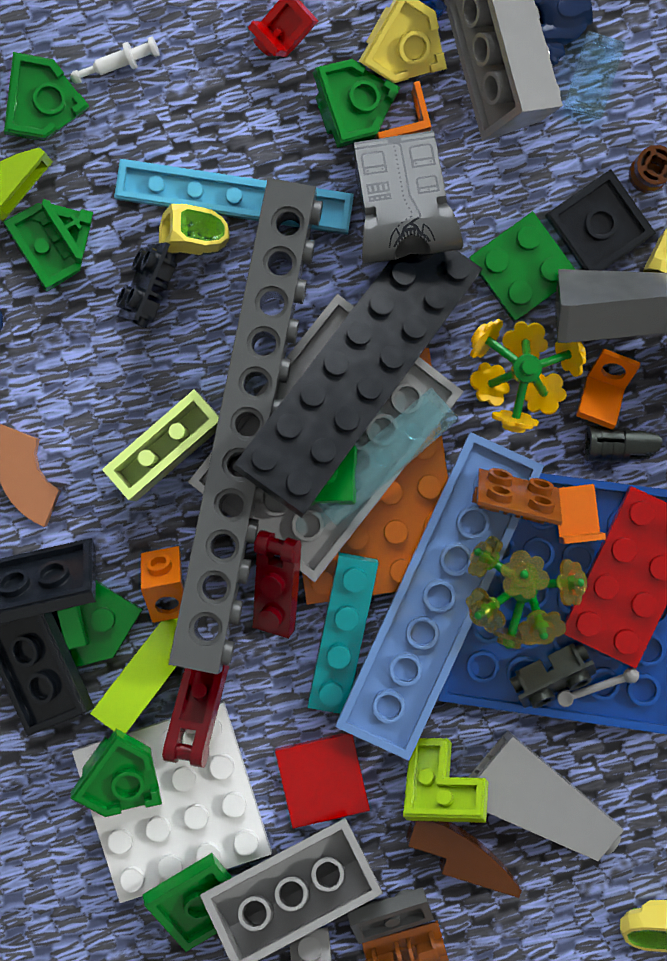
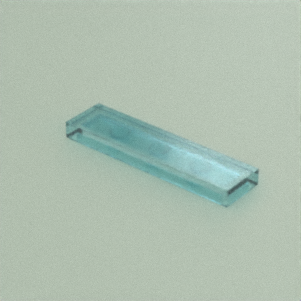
M430 388L357 452L355 474L356 504L339 505L338 503H324L317 505L338 526L458 421V416Z

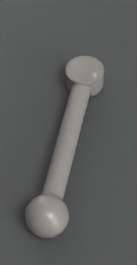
M631 667L627 668L622 675L572 692L566 689L561 690L557 695V700L561 706L569 707L574 699L624 682L635 683L639 679V672Z

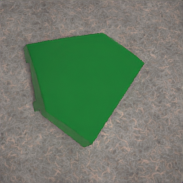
M43 199L42 204L37 203L3 221L4 228L45 292L50 291L81 270L93 212L84 209L80 211L51 204L49 200Z

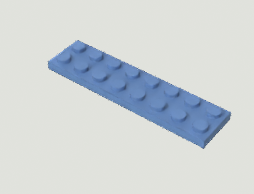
M472 432L468 433L335 727L408 761L473 623L474 614L479 610L496 572V569L474 554V550L480 548L501 562L520 518L514 517L515 514L508 513L504 515L503 511L497 513L479 509V505L472 503L474 489L478 487L479 468L488 471L492 468L503 469L510 472L513 477L525 480L539 478L544 468V465Z

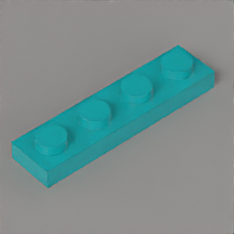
M338 552L308 697V708L340 714L353 687L379 564L378 559Z

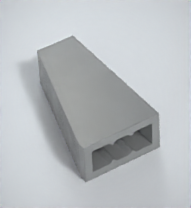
M508 730L468 776V778H486L489 782L487 813L591 859L599 861L604 854H611L621 841L620 835L624 830L612 817Z

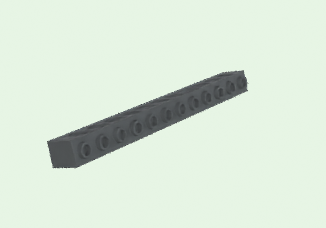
M267 178L168 665L219 674L222 672L223 665L230 666L235 642L228 640L231 624H239L243 601L236 600L239 584H247L251 560L245 559L248 543H255L259 527V520L253 519L256 502L263 504L266 492L244 476H233L230 471V464L236 456L242 455L283 401V399H279L277 396L280 382L287 384L291 359L285 358L288 343L295 344L299 328V320L293 319L296 303L303 304L307 288V280L301 279L304 264L311 265L315 248V241L309 240L312 225L319 226L323 208V201L317 200L316 186ZM288 220L295 221L300 225L299 230L290 236L283 235L278 231L279 226ZM285 259L292 264V268L285 275H275L270 271L273 262ZM270 298H278L284 303L283 310L277 315H267L262 311L265 301ZM269 337L276 342L274 351L265 356L257 354L254 351L255 343L260 338ZM256 376L264 377L268 381V387L263 394L252 396L246 392V385L251 378ZM246 416H255L260 421L259 430L252 436H243L238 431L240 420ZM230 495H238L243 500V510L234 518H228L222 511V503ZM221 535H229L235 542L234 553L225 559L217 556L214 551V543ZM213 575L221 576L227 584V591L220 599L210 597L206 591V583ZM204 616H210L218 623L219 630L214 639H205L198 632V622Z

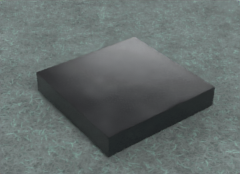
M612 169L545 215L582 270L603 271L656 234Z

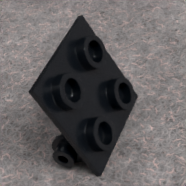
M169 243L148 244L146 250L141 248L137 252L131 268L136 272L130 286L125 285L122 288L117 299L116 306L121 308L117 317L131 319L132 323L143 328H147L149 322H154L160 304L148 299V296L160 301L164 297L151 291L152 286L167 290L168 286L156 280V277L169 283L177 267V264L174 262L177 255L167 252L170 246Z

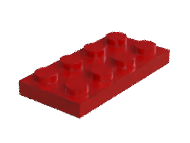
M629 486L606 534V539L603 540L584 580L585 584L581 586L560 632L635 669L667 606V502Z

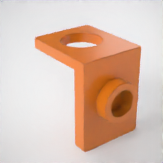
M420 81L413 82L411 92L419 122L378 132L376 139L431 131L432 126Z
M603 349L587 374L576 416L613 430L617 425L624 391L640 368V362ZM609 363L618 364L626 372L621 375H612L607 373L603 366Z
M594 484L559 488L562 524L561 526L557 525L559 543L570 544L605 540V533L600 532Z
M179 546L141 553V592L152 622L156 623L178 618L184 590ZM163 597H173L179 604L174 609L163 610L156 606V602Z

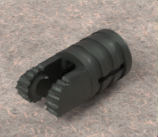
M588 426L585 432V460L589 462L609 461L627 463L629 460H649L663 447V441L659 436L660 434L652 433L651 431L647 433L646 431L630 430L629 427H615L612 430L604 426Z

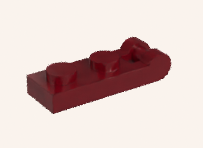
M260 530L254 543V552L257 553L252 628L288 639L295 631L302 547L300 540L287 537L285 540L275 538L274 533Z
M223 665L222 672L219 674L188 668L184 669L163 747V761L177 763L179 760L190 761V766L200 768L206 766L209 756V744L229 666ZM184 733L195 734L192 745L182 743Z

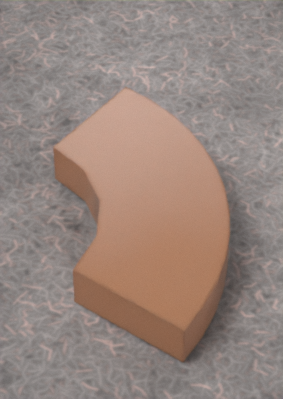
M0 424V484L11 503L24 516L43 527H47L61 490L49 483L40 470L37 457L40 439Z

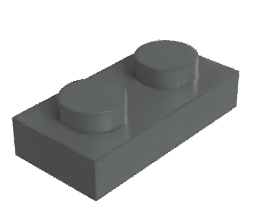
M423 887L415 890H402L394 897L382 901H369L347 913L350 927L358 944L434 920Z

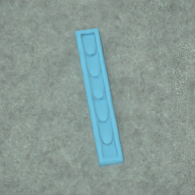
M120 159L114 198L120 201L167 208L171 204H188L211 209L220 216L259 221L267 181ZM316 188L317 200L323 201V208L319 226L312 225L311 229L348 235L354 194ZM292 220L285 221L281 224L293 227H300V225L297 222Z

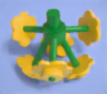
M497 319L494 322L490 321L488 324L480 325L471 338L473 349L470 352V356L481 358L491 347L512 363L511 371L506 373L500 365L491 366L489 363L483 362L478 366V371L470 375V384L476 390V397L480 402L487 401L491 406L498 407L503 404L504 395L510 391V386L507 382L512 379L519 382L513 412L509 410L493 412L492 418L501 421L502 428L513 433H523L526 429H533V426H538L539 423L531 415L522 412L524 400L528 402L527 408L530 412L536 413L541 410L543 414L551 415L558 410L559 402L564 401L567 396L565 389L562 388L563 380L561 376L552 373L545 377L541 374L542 368L561 362V366L565 371H570L574 377L581 376L583 373L582 365L586 363V350L582 342H556V354L539 360V352H544L548 348V342L544 338L545 329L540 323L527 325L522 321L517 322L514 325V330L507 331L503 335L502 343L504 346H502L496 340L500 335L499 331L503 326V321Z

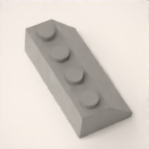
M444 0L482 141L538 123L563 106L560 88L556 82L550 60V51L545 42L539 20V11L534 0Z
M344 818L200 894L229 960L258 961L383 894V891L348 821Z

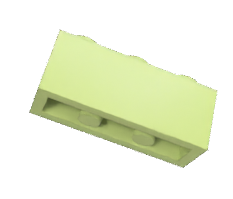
M194 389L102 470L128 500L138 501L216 433L219 415Z

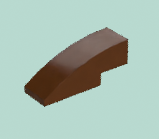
M410 822L406 835L408 847L440 856L439 866L443 875L510 896L520 897L522 890L507 867L482 842L464 829L451 822Z

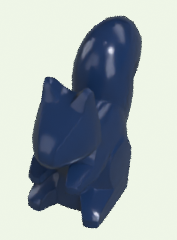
M534 0L539 11L545 42L550 51L552 66L557 65L559 59L565 55L564 45L576 41L586 30L587 26L593 23L591 0Z

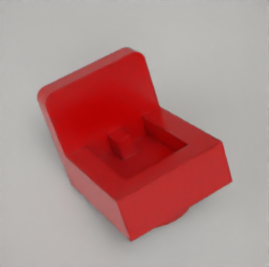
M279 0L262 21H252L248 29L256 36L253 41L264 54L270 57L272 55L287 57L319 21L300 0Z

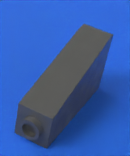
M558 269L555 296L557 343L667 333V273Z

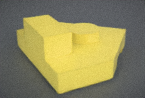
M393 0L390 7L386 6L366 41L368 45L359 62L392 83L447 69L438 32L439 25L436 11L419 0Z

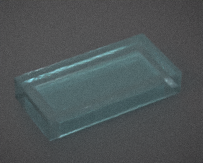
M587 31L563 105L564 109L598 120L602 118L625 42Z

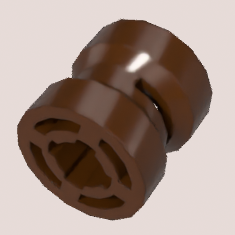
M651 145L645 148L632 162L629 169V180L638 191L653 193L667 183V147Z

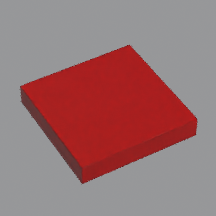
M346 732L275 749L293 829L370 811L352 734Z

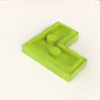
M419 738L408 761L403 817L407 821L486 823L489 782L486 778L449 777L452 742L449 738Z

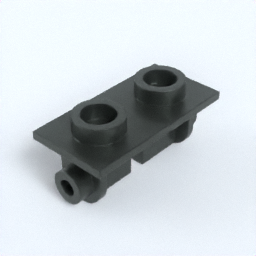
M572 643L548 655L554 670L548 673L541 660L515 671L516 676L510 678V681L516 693L525 691V693L518 696L524 708L530 705L533 708L542 707L555 699V693L567 687L571 691L576 690L591 682V676L597 672L593 660L586 663L583 662L590 658L583 643L577 646Z

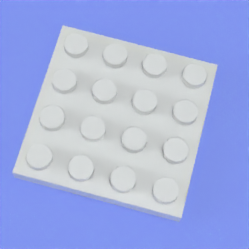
M224 701L220 702L209 744L208 761L204 768L190 766V761L179 760L177 763L163 761V747L171 718L126 733L151 748L162 804L148 808L145 805L122 810V814L104 817L91 810L120 903L143 896L142 894L210 853L214 854L225 869L272 854ZM184 733L182 743L192 745L195 734ZM101 741L76 748L72 751L80 778L82 777L83 766Z

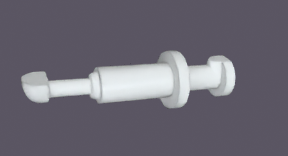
M153 36L147 38V43L131 48L129 42L123 43V50L96 59L91 67L80 71H73L70 79L73 83L78 84L82 83V77L93 73L103 75L130 65L132 69L138 68L137 59L148 55L160 56L157 44Z

